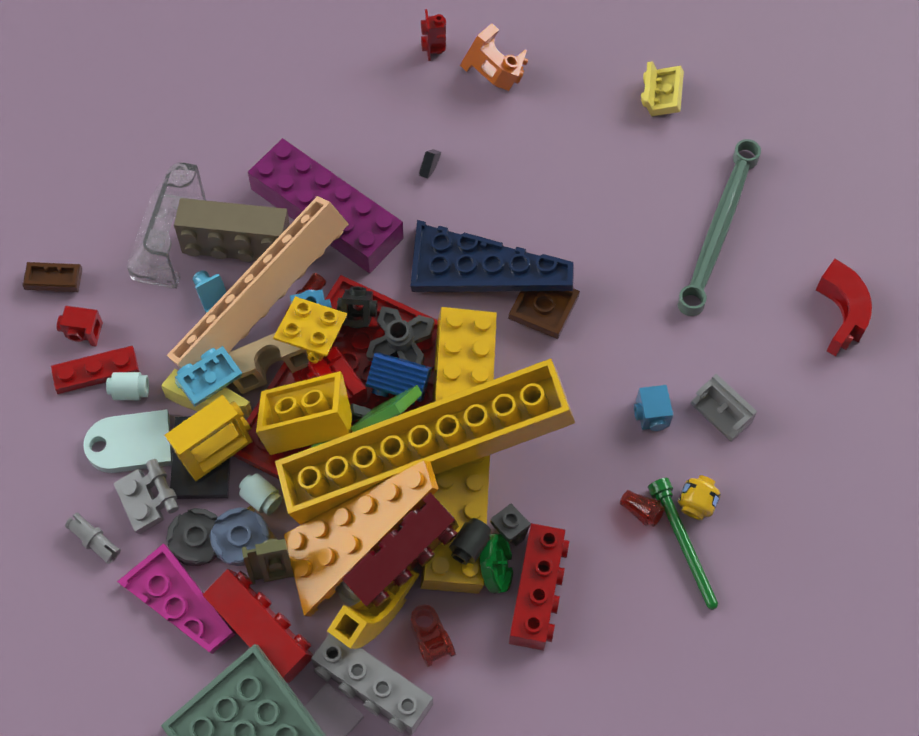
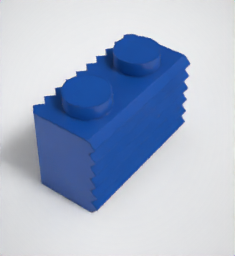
M380 352L374 353L366 386L373 388V394L388 397L389 393L399 395L418 385L422 394L416 401L421 402L424 400L432 367Z

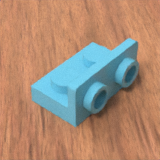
M223 346L217 350L215 348L209 349L201 356L202 360L194 365L191 363L186 364L177 371L178 375L175 376V383L178 388L183 390L194 407L242 376L241 370Z

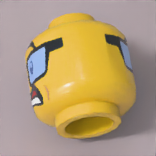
M699 475L698 479L690 478L686 480L678 498V503L682 507L681 512L697 520H703L704 517L712 516L721 496L720 491L714 486L715 481L703 475Z

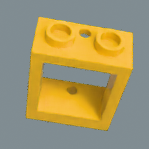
M221 395L164 435L195 481L253 442L248 434L251 427L243 417L242 410L235 401L229 403L224 395Z

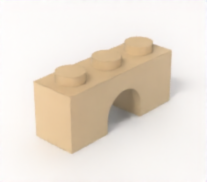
M275 333L233 350L228 354L242 372V376L233 383L244 394L267 384L266 372L277 361L283 360L292 373L308 367L307 350L274 340Z

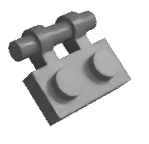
M157 459L149 460L146 463L149 470L147 476L144 475L143 471L137 469L114 483L133 529L138 534L145 532L164 520L160 511L164 507H166L169 514L179 509L175 501L177 499L175 491L169 488L166 481L167 474L164 468L159 466ZM155 485L159 492L156 498L151 491V488Z

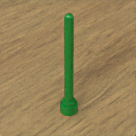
M669 478L658 479L648 485L649 492L652 498H656L657 502H661L706 606L710 610H714L718 607V601L671 499L673 496L672 484Z

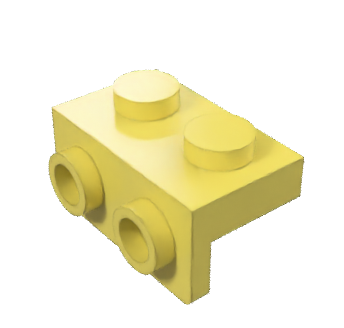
M653 61L647 62V70L643 74L645 89L641 93V101L643 107L648 109L651 117L680 112L684 71L681 66L657 70Z

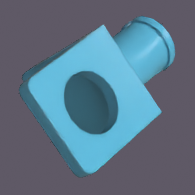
M199 271L193 276L196 291L207 313L227 292L219 274L210 277L207 271Z

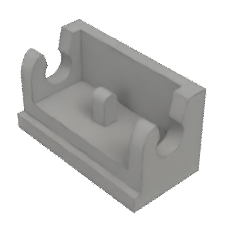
M717 374L696 392L697 396L691 401V405L730 441L734 440L753 422L757 413L746 400Z

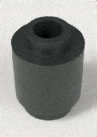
M471 518L469 522H465L449 546L453 552L451 556L461 564H474L490 540V527L476 518Z

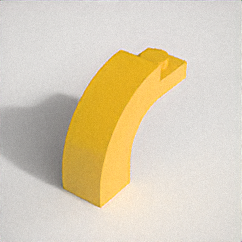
M414 569L410 572L413 576L401 587L396 584L387 592L390 597L378 608L373 605L369 609L361 600L352 606L343 605L327 632L350 649H358L365 646L376 638L398 614L407 601L405 596L420 574Z

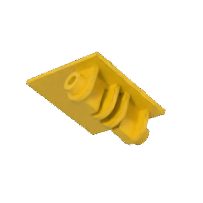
M295 296L273 339L307 350L308 360L317 363L324 356L327 357L347 317V313Z

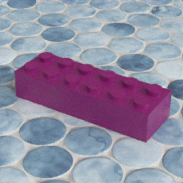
M283 138L248 171L251 190L275 207L287 209L288 216L293 220L317 196L331 202L349 225L343 230L342 235L334 240L330 246L369 274L404 239L403 221Z

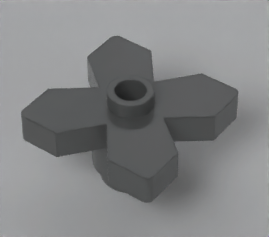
M382 307L377 323L385 335L370 342L366 354L368 360L372 361L374 353L380 352L390 356L398 354L400 359L423 365L425 357L416 344L431 338L435 326L434 319L418 315L407 322L401 319L398 310Z

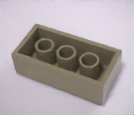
M180 198L174 222L182 253L193 257L203 255L212 256L216 259H239L244 262L256 261L290 225L288 211L285 208Z

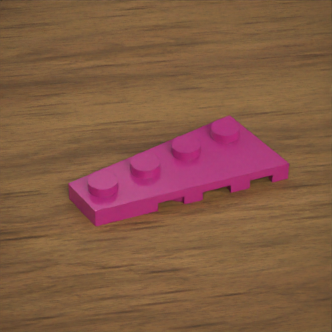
M164 543L117 581L211 654L236 635L224 618L202 595L203 591Z

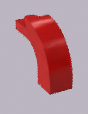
M834 258L822 275L816 291L835 302L843 316V324L832 338L826 350L836 357L841 348L847 350L853 340L859 343L871 319L872 301L868 288L861 277L850 267Z

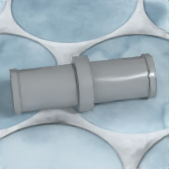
M73 514L75 520L70 517L65 527L83 541L82 545L86 549L91 548L107 564L112 563L111 557L116 559L121 550L103 536L104 532L99 527L94 528L81 514Z

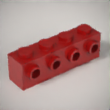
M533 523L530 525L509 644L544 651L546 641L552 642L555 624L549 623L551 613L557 614L560 596L554 595L556 585L562 586L565 568L559 567L561 557L567 558L570 542L564 540L565 529Z
M227 569L202 595L249 647H252L254 644L259 645L283 679L290 683L312 660L313 654L308 650L311 644L301 634L295 635L289 629L292 624L280 612L275 614L269 606L272 602L262 592L256 593L250 587L253 582L242 571L236 573Z

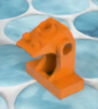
M491 23L477 35L460 66L466 72L474 67L493 85L509 91L514 83L518 84L524 74L522 64L526 65L528 63V59L525 58L527 50L525 49L516 57L514 55L504 56L495 46V36L499 29Z

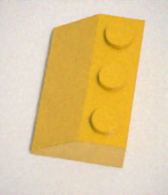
M341 371L261 391L256 433L270 455L330 441L351 433L352 413Z

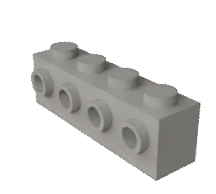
M331 634L327 636L311 658L315 667L314 672L320 678L327 682L330 678L340 685L338 689L352 699L354 696H357L365 702L363 706L369 712L376 716L381 713L390 719L388 724L402 734L407 731L413 735L433 706V697L362 648L350 649Z

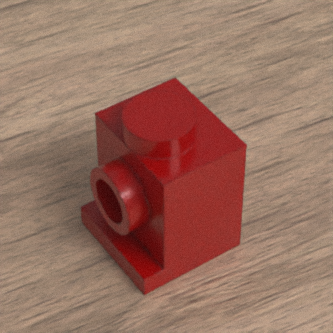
M65 306L63 315H60L57 320V331L63 332L65 337L72 341L81 342L87 340L91 346L96 347L103 322L98 310Z

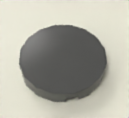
M193 508L173 519L168 527L166 540L169 549L179 562L187 566H201L217 558L211 546L210 533L218 517L207 509Z

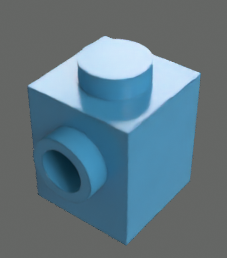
M667 385L639 388L636 397L637 404H634V415L636 421L640 420L642 430L661 431L670 427L673 411Z

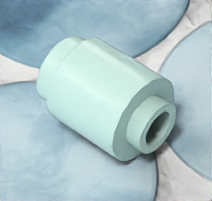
M113 372L112 377L107 378V394L111 395L113 400H141L142 397H148V375H142L141 372Z
M258 473L247 475L239 485L241 489L239 492L240 497L260 513L264 512L270 515L282 502L283 497L279 495V490Z

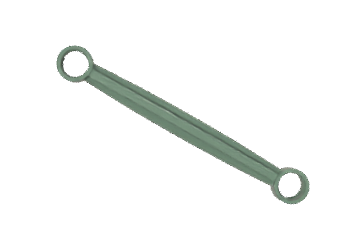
M744 139L736 144L733 154L735 166L708 229L690 285L684 287L679 295L678 308L684 315L697 316L704 309L707 299L704 289L730 228L748 171L754 168L759 161L761 148L753 140ZM739 151H751L755 157L744 158L739 154ZM687 295L696 296L700 299L701 304L689 306L683 301V297Z

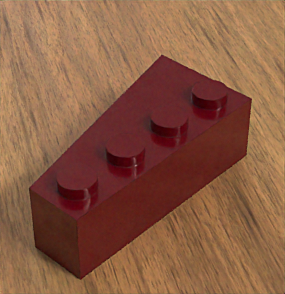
M431 492L423 499L426 505L421 510L419 508L415 511L411 510L403 518L404 521L401 524L403 528L400 531L395 529L389 532L378 545L381 549L377 553L374 550L370 551L342 579L367 608L370 609L373 605L376 608L380 607L390 597L387 592L396 584L399 587L404 585L413 576L410 572L418 564L421 566L427 564L435 556L433 552L435 548L441 543L446 546L457 536L458 533L455 530L459 525L456 519Z

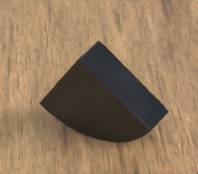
M435 149L425 152L419 176L428 179L432 175L442 152Z

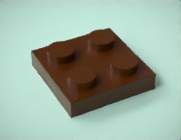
M574 288L573 291H520L509 312L508 319L558 339L579 298L580 291Z

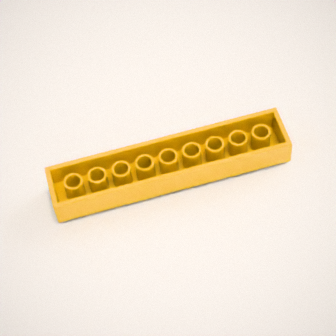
M441 307L437 320L432 402L494 380L497 312ZM490 455L435 475L439 490L434 496L456 519L459 525L455 530L457 533L464 523L469 522L471 518H476L487 525ZM453 540L446 546L441 543L433 550L435 556L422 566L420 589L479 594L484 586L480 556L474 564L467 563V565H464L451 556L453 552L449 546Z
M550 358L275 461L288 514L301 525L424 460L431 462L434 475L575 424V420L558 372Z

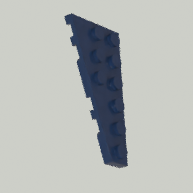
M417 220L410 284L412 292L573 291L574 262L546 254L540 256L526 252L524 248H509L503 246L502 242L465 232L463 234L454 233L446 227L438 226L436 228L426 225L424 221Z

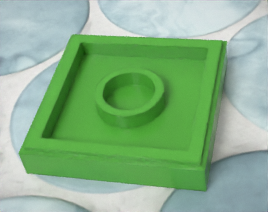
M418 385L374 407L351 427L352 432L400 415L421 396L422 392Z

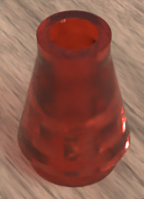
M627 490L620 500V505L625 507L645 526L655 527L665 511V507L660 505L659 500L634 493L630 490Z

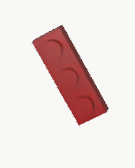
M132 345L51 365L55 390L57 394L106 383L107 378H111L113 372H139V367Z

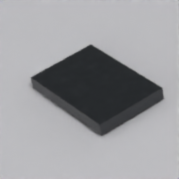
M191 416L175 417L174 428ZM173 450L170 488L175 491L177 499L229 498L231 457L195 481Z

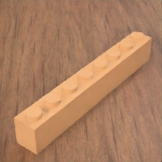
M317 196L166 356L179 368H182L186 364L191 363L194 365L202 360L201 356L211 348L217 350L223 346L228 353L231 352L232 348L250 333L251 328L268 314L269 309L276 301L286 295L291 285L306 273V269L324 254L325 249L334 240L342 235L343 230L349 225L348 222L331 202Z

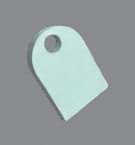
M166 409L113 416L99 420L91 426L84 438V452L89 462L96 469L106 473L147 469L146 463L152 459H157L160 467L172 465V447L164 436L170 431L169 412ZM96 442H106L104 450L100 452L92 451V446Z

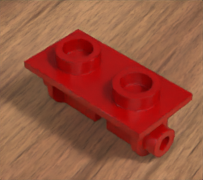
M425 9V20H421L422 51H427L428 61H431V54H441L446 50V19L441 14L428 16V10Z

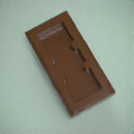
M27 262L23 287L25 290L79 292L82 266L81 264Z

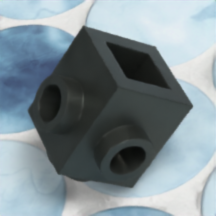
M351 287L350 290H345L342 298H338L337 310L347 313L343 325L351 328L369 327L371 318L376 317L377 301L373 300V291H366L364 287Z

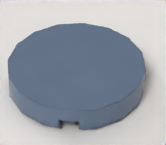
M241 507L230 509L221 514L215 521V525L210 533L211 546L217 557L228 565L234 566L245 565L242 547L246 546L247 550L256 549L255 544H260L270 539L268 526L263 517L255 511L253 512Z

